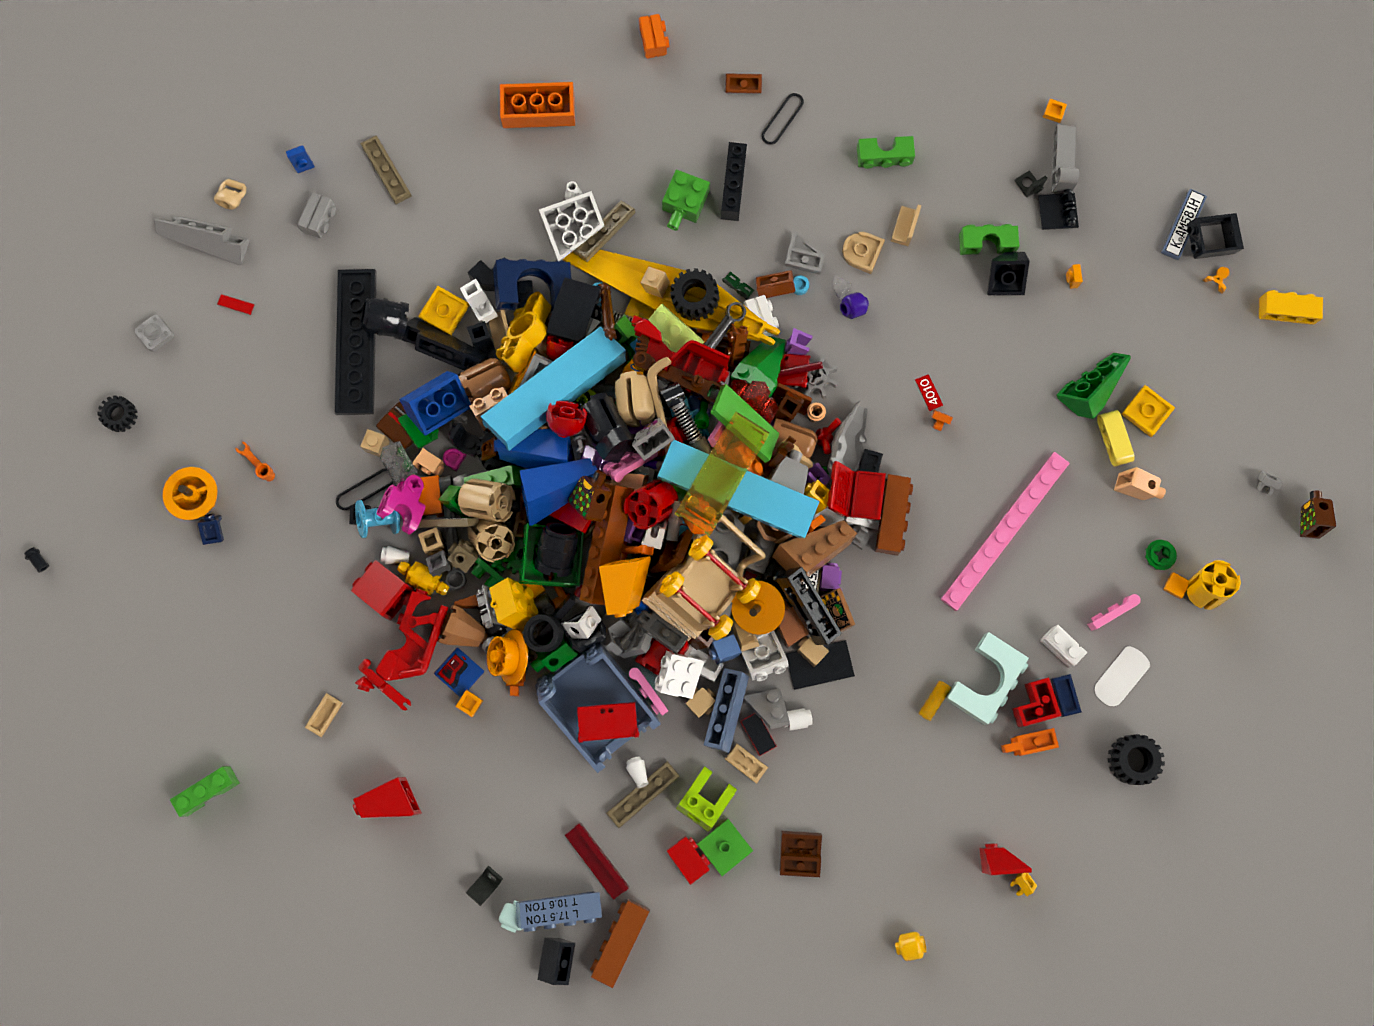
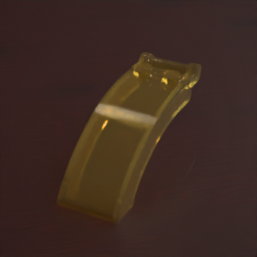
M735 412L695 476L674 515L682 516L710 536L745 473L764 445L769 432L738 412ZM685 508H689L693 512L708 520L710 523L708 524L707 522L692 514Z

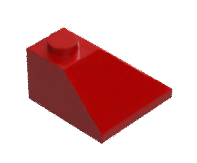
M997 843L985 844V848H980L982 873L988 875L1032 873L1031 867L1004 847H998Z

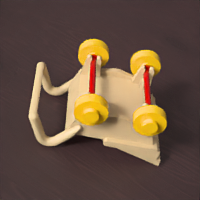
M721 513L714 515L712 524L722 522L755 554L743 559L735 571L711 549L713 545L712 539L707 535L694 534L693 543L683 562L669 569L641 598V601L654 613L687 635V641L691 638L695 639L703 630L709 627L708 634L714 640H719L728 635L733 625V620L726 614L720 615L730 605L735 595L743 604H746L757 597L761 588V584L756 579L751 578L747 581L743 578V571L748 565L763 560L766 554Z

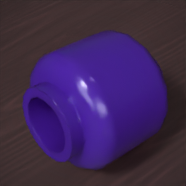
M859 292L843 297L840 304L841 313L849 319L863 316L868 310L869 301L867 297Z

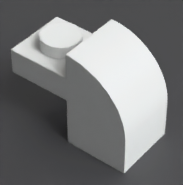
M476 279L460 288L479 322L485 321L487 323L498 316Z

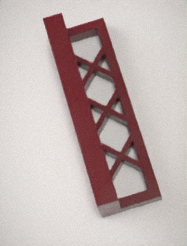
M581 822L565 834V837L613 900L629 889L630 886Z

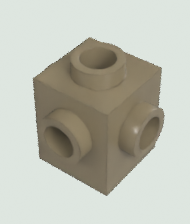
M461 538L458 543L454 542L449 548L448 552L450 554L447 560L453 567L460 568L467 573L478 559L479 553L471 542L464 541Z

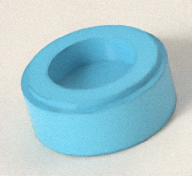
M801 275L794 277V294H805L809 289L808 279Z

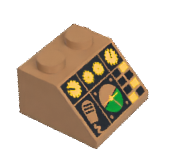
M841 588L820 597L841 632L851 629L855 625Z

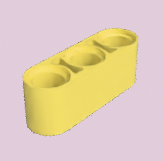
M1115 410L1098 415V426L1111 464L1119 466L1133 462L1135 458L1120 412Z

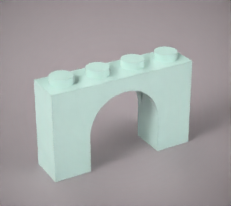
M990 632L983 635L975 651L997 666L1000 672V684L996 691L988 696L980 695L957 681L952 685L945 697L946 701L983 725L992 724L998 716L996 711L999 706L1003 707L1008 700L1007 693L1016 687L1018 683L1016 679L1020 673L1023 674L1027 669L1028 664L1026 662L1029 659Z

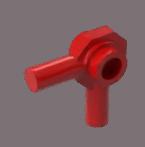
M838 418L828 427L819 428L815 432L818 439L817 445L823 447L825 454L831 453L832 433L842 423Z

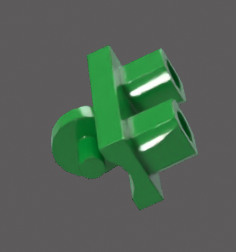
M478 557L475 561L477 564L471 571L473 575L480 580L486 572L489 573L491 577L484 583L488 587H492L504 580L496 572L497 569L501 573L505 571V568L501 565L503 559L496 560L495 562L488 561L492 564L490 567Z

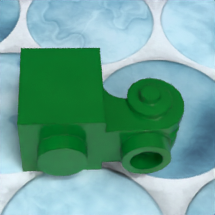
M449 485L438 500L461 518H472L466 516L460 510L458 495L461 487Z

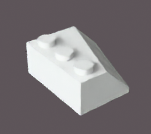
M592 191L539 209L558 262L604 227Z

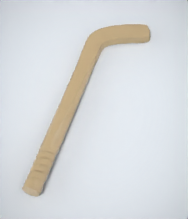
M668 357L653 364L647 373L657 418H660L666 427L657 374L672 363ZM670 443L664 447L665 455L668 452Z

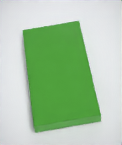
M727 384L722 385L711 414L765 463L770 461L779 432Z

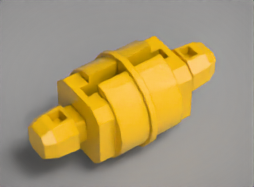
M402 561L397 568L401 574L407 575L406 583L416 588V590L420 589L428 592L430 596L434 591L441 595H446L450 588L445 582H440L442 574L441 576L436 575L433 577L429 573L428 566L415 561L413 566Z

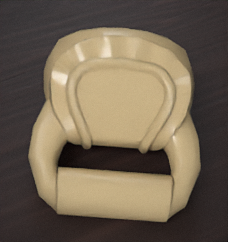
M227 179L221 183L219 191L214 196V201L225 209H236L240 205L241 199L245 196L247 187L244 183ZM225 186L241 190V192L238 193L235 190L233 191L228 188H225Z

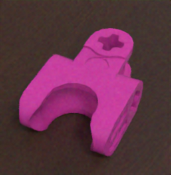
M410 475L405 481L400 482L397 487L393 484L390 485L383 495L376 514L384 519L394 510L397 511L403 519L402 531L408 535L412 534L417 530L426 507L418 501L424 487L422 479L417 475Z

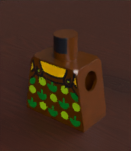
M595 470L593 477L582 476L568 498L570 505L585 520L602 522L611 494L610 490L603 484L607 476L603 471Z
M1315 490L1310 492V500L1301 507L1300 537L1320 539L1336 527L1333 501L1322 498V491Z

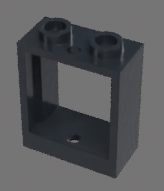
M1237 213L1199 217L1187 223V233L1190 237L1191 252L1194 259L1232 255L1244 249ZM1221 224L1226 248L1205 250L1201 227Z

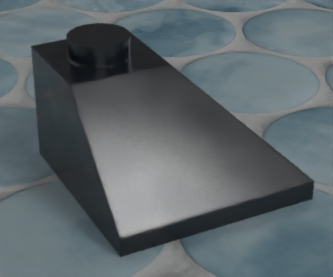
M1005 252L991 260L987 295H1025L1030 262L1025 252Z

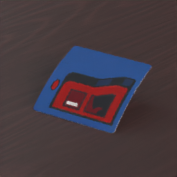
M456 648L434 674L459 697H462L464 692L469 690L484 673V670L463 651Z

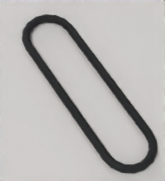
M790 94L762 132V140L766 144H775L802 108L804 99L800 94ZM792 96L799 97L801 99L800 106L779 136L772 142L767 141L764 138V134Z
M391 468L381 469L343 491L336 498L337 507L341 510H349L350 506L343 508L339 505V498L384 471H391L393 473V480L361 500L365 501L389 487L396 480L395 471Z

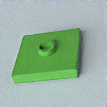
M729 819L697 843L721 876L725 875L753 852L752 848Z

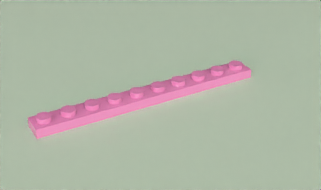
M1056 452L1052 453L940 600L955 611L960 608L1070 464L1067 460Z

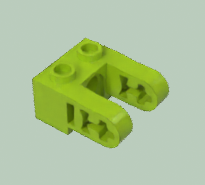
M704 766L676 809L709 832L737 789L728 784L715 805H713L698 794L712 774V771Z

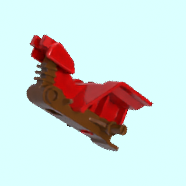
M634 315L631 326L635 327V335L638 336L635 347L636 353L633 356L634 367L647 374L653 364L668 357L672 363L657 374V379L670 385L678 382L683 391L695 395L713 406L715 400L707 395L711 388L720 390L722 386L720 384L721 381L725 383L729 375L728 362L730 356L694 340L686 342L677 352H672L662 342L661 332L649 320Z

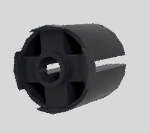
M606 393L590 396V401L586 402L583 406L580 403L578 409L583 411L584 408L587 412L584 429L594 447L613 428L627 427L618 413L613 398L607 396Z

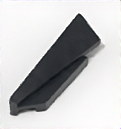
M417 317L407 322L405 334L402 337V341L415 344L416 351L464 371L478 363H482L488 357V354L475 349L473 346Z

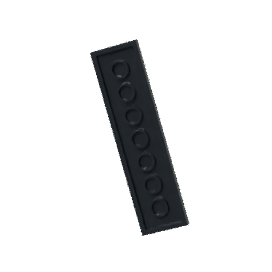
M375 269L338 270L335 370L336 415L374 414L376 334L364 331L360 327L365 299L370 297L376 298L377 271Z

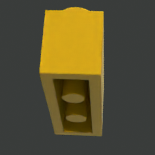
M1276 290L1267 291L1259 298V319L1314 325L1323 319V297H1316L1314 294L1297 295L1295 292L1279 293Z

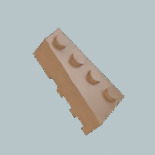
M842 520L808 533L805 538H795L779 544L772 557L786 571L790 568L803 567L809 577L846 549L857 533Z

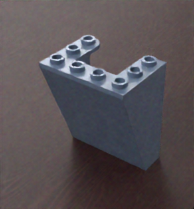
M602 642L593 644L584 652L579 653L576 651L578 654L576 657L556 671L540 676L535 684L539 704L597 773L605 768L602 762L607 758L610 760L612 758L611 754L633 737L583 741V743H579L577 740L579 732L577 707L635 702L639 732L645 733L648 726L654 730L661 725L657 715Z

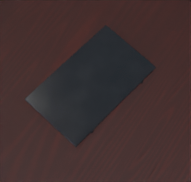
M846 640L823 645L829 652L815 667L797 652L798 650L786 653L794 690L854 677L855 674Z

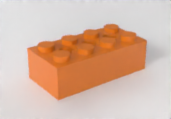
M573 82L500 84V119L503 128L575 126Z

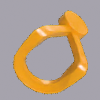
M1220 267L1216 271L1215 276H1207L1203 281L1218 283V292L1223 294L1226 290L1223 279L1229 276V269Z

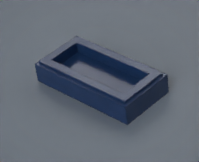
M1071 674L1050 679L1061 717L1081 713Z

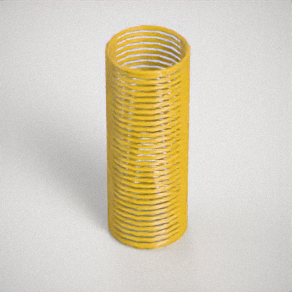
M938 681L919 711V715L922 714L923 718L931 721L951 687L942 681Z

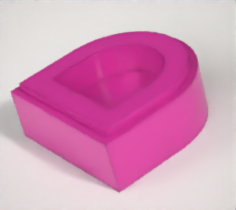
M450 448L444 452L443 461L446 466L457 471L466 454L455 448Z

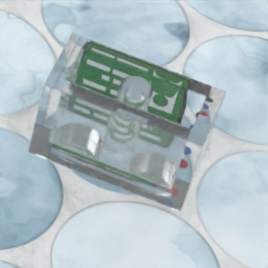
M400 441L382 447L380 459L396 487L400 482L405 481L408 476L417 475V471Z

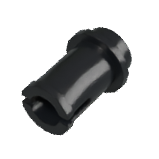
M33 547L24 553L25 559L32 563L38 573L45 571L49 567V564L40 555L39 549Z

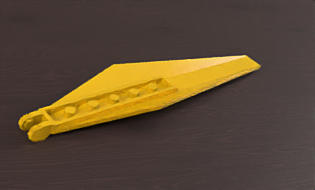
M599 250L588 262L575 255L573 251L562 259L655 311L663 304L688 327L713 332L726 316V307L730 303L739 302L717 284L720 297L717 309L714 308L712 315L708 313V318L706 319L700 317V321H696V318H693L691 321L688 320L687 316L683 318L680 313H677L670 294L672 292L671 285L674 284L673 280L675 277L680 278L679 273H687L686 270L604 250ZM648 266L665 272L670 280L663 298L646 293L640 283ZM693 287L686 292L684 299L689 302H699L705 297L706 291L700 287ZM731 306L729 311L731 317L737 319L741 316L742 309L740 306ZM745 307L746 315L741 321H735V327H747V339L761 340L770 346L774 345L775 340L763 333L766 330L773 335H779L780 330L767 324V322Z

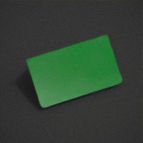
M407 414L398 418V422L418 449L438 439V429L425 436Z

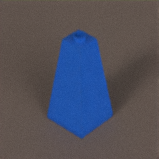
M537 429L510 451L506 449V446L498 438L494 440L495 452L498 451L501 460L527 469L573 461V448L570 436L566 438L559 437L551 429Z
M591 458L520 470L522 496L529 526L538 523L569 503L568 498L582 476L593 477L597 467L592 465Z

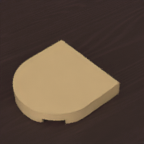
M866 232L855 233L845 240L842 249L843 257L850 266L871 274L885 239Z

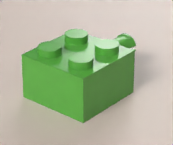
M677 169L675 170L662 200V210L672 214L667 224L668 228L677 231L682 218L697 223L710 192V182Z

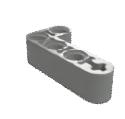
M1057 124L1055 127L1052 192L1064 193L1066 189L1073 191L1078 183L1079 169L1075 168L1076 126Z

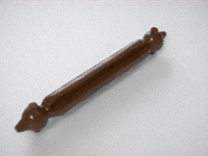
M603 282L598 284L601 287L603 331L605 332V337L612 341L617 336L614 327L610 286Z

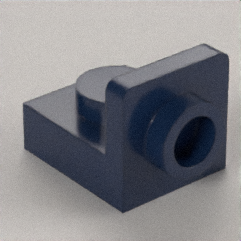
M207 514L197 523L203 545L223 542L224 537L220 525L221 515Z

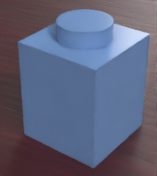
M734 634L712 642L709 647V655L712 660H715L717 665L737 658L741 654Z

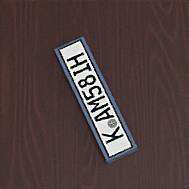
M1192 189L1187 192L1161 251L1162 254L1175 260L1180 259L1189 239L1187 223L1198 218L1207 198L1206 195Z

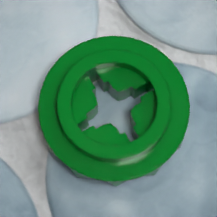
M1155 540L1145 549V558L1148 561V565L1154 567L1155 570L1169 569L1176 562V550L1166 540ZM1162 550V555L1166 558L1160 559V561H1158L1159 559L1156 553Z

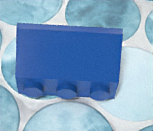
M449 371L444 372L399 399L407 416L425 436L469 410V405H471L458 375Z

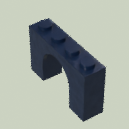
M506 258L496 260L493 267L496 310H515L518 304L517 281L525 276H535L547 284L550 290L551 309L553 311L564 278L572 279L570 262H564L563 260L549 262L542 259L536 261L519 259L516 261Z

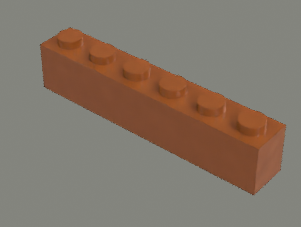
M603 483L610 490L611 494L602 522H595L581 588L580 600L590 604L605 605L599 566L620 560L629 517L628 514L624 513V502L634 491V488Z

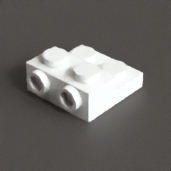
M774 630L767 634H756L760 646L743 651L741 654L752 681L756 679L757 681H763L768 677V674L774 672L775 674H781L789 666L787 657Z
M666 651L665 656L661 660V669L655 679L654 689L660 693L692 699L704 661Z

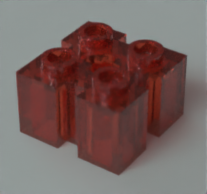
M733 379L729 387L770 424L779 408L774 398H769L771 392L766 382L752 381L751 384H748L746 380Z

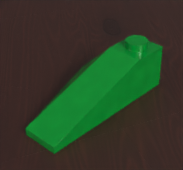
M768 336L775 340L774 345L770 346L762 342L738 364L730 376L735 392L769 400L778 384L777 378L781 369L780 364L783 359L786 340Z
M1120 353L1111 354L1097 363V368L1091 372L1085 371L1081 374L1082 377L1080 379L1067 383L1056 395L1057 398L1077 416L1094 419L1107 403L1131 356Z

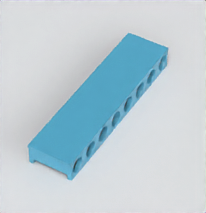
M600 326L481 415L484 427L488 428L506 446V449L510 451L547 422L546 414L550 403L556 405V401H575L626 362V349L615 339L612 341L607 339L603 331L604 329Z
M676 440L671 442L657 476V479L693 494L701 495L707 500L800 539L806 537L820 502Z

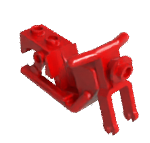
M417 589L416 592L412 591L411 595L406 594L403 603L406 606L405 612L400 613L396 623L400 625L399 630L406 636L405 645L397 650H388L378 664L376 673L372 669H368L371 661L364 659L359 665V670L365 676L355 682L358 685L357 689L366 692L374 689L375 685L395 702L400 709L405 711L408 709L403 703L411 706L410 700L405 698L386 681L421 676L427 672L449 608L441 605L438 613H431L430 615L420 617L412 616L419 603L425 600L429 601L431 598L427 596L428 592ZM425 624L433 625L428 643L414 632L412 628Z

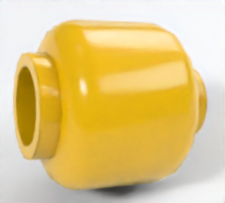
M918 932L901 934L898 939L899 942L895 943L897 955H902L905 961L921 959L924 953L927 952L924 936H920Z

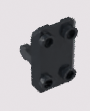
M585 611L565 622H578ZM602 620L588 639L571 638L563 626L564 621L560 622L570 647L579 653L586 651L593 644L600 643L606 639V627ZM570 627L573 632L579 634L577 629Z

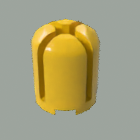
M1215 560L1206 564L1189 579V586L1186 590L1187 596L1195 606L1212 610L1219 607L1239 590L1241 585L1240 575L1237 576L1236 572L1230 567V563Z

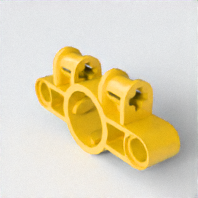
M539 291L530 295L523 308L515 310L514 318L508 325L507 336L502 338V345L496 351L497 358L504 360L514 372H520L526 367L533 349L542 342L547 334L545 322L552 306Z

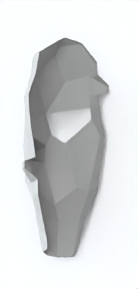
M860 401L857 402L851 413L839 425L831 443V453L829 454L827 465L830 478L834 461L842 463L852 471H856L859 466L862 443L867 441L864 435L867 408L858 406Z

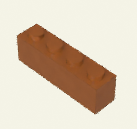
M888 474L885 479L875 552L898 556L901 551H904L905 540L903 539V532H906L908 527V521H905L906 513L909 514L911 503L908 502V497L913 492V484H910L911 478Z
M628 899L627 903L622 902L617 912L620 914L618 922L613 921L608 931L611 933L608 941L604 939L599 950L602 952L599 960H594L590 968L593 971L591 976L593 979L611 988L614 987L650 909Z

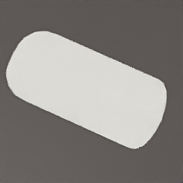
M1125 647L1096 683V696L1108 706L1119 705L1149 669L1150 662L1147 657L1134 647Z

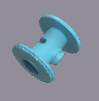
M362 500L356 501L355 516L360 537H367L368 527L390 525L393 534L399 533L400 514L394 510L390 515L382 519L376 514L378 508L365 509Z

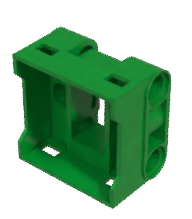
M529 523L525 524L519 583L568 588L580 586L584 533L577 530V552L573 561L572 574L566 577H557V573H552V580L546 581L543 573L536 570L533 564L534 545H538L543 527L546 525L534 524L529 526Z

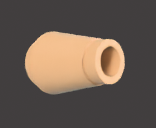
M815 402L808 406L807 415L811 422L816 423L825 417L826 409L821 403Z

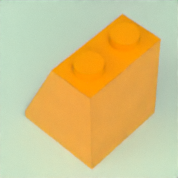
M650 556L612 561L599 566L607 615L614 614L615 618L624 617L632 613L633 609L639 607L651 562Z

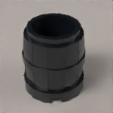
M366 298L363 305L360 327L364 331L377 334L378 336H391L394 339L402 340L408 321L405 312H409V303H398L387 298Z
M561 522L547 523L543 527L538 541V551L534 560L535 569L549 576L551 572L557 573V577L571 575L574 567V557L577 552V530Z

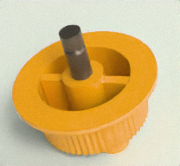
M185 467L179 469L168 478L164 485V505L177 518L183 520L198 519L206 515L215 506L218 493L217 484L214 478L201 468Z

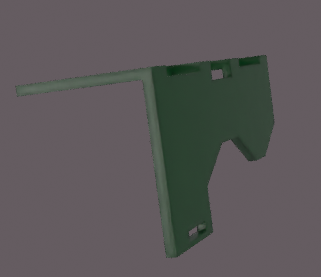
M729 272L725 278H722L724 283L746 300L755 291L745 282L743 284L740 283V279L732 272Z

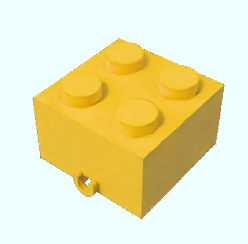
M506 578L489 588L492 598L490 605L495 610L498 623L522 632L526 622L538 614V609L533 600L534 594L529 587Z

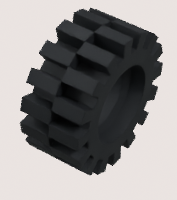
M115 395L113 399L108 397V402L104 400L101 402L104 406L98 407L101 412H97V415L100 416L98 419L108 429L119 432V430L125 432V428L130 429L132 428L130 424L134 425L136 423L133 419L138 417L135 415V413H138L137 409L126 398ZM118 407L123 408L124 415L122 418L116 421L113 420L111 417L112 412Z

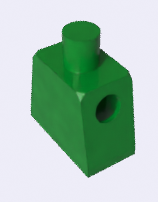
M553 630L540 645H547L551 642ZM564 634L561 644L551 652H536L538 657L530 665L537 673L545 666L551 672H554L578 654L570 647Z

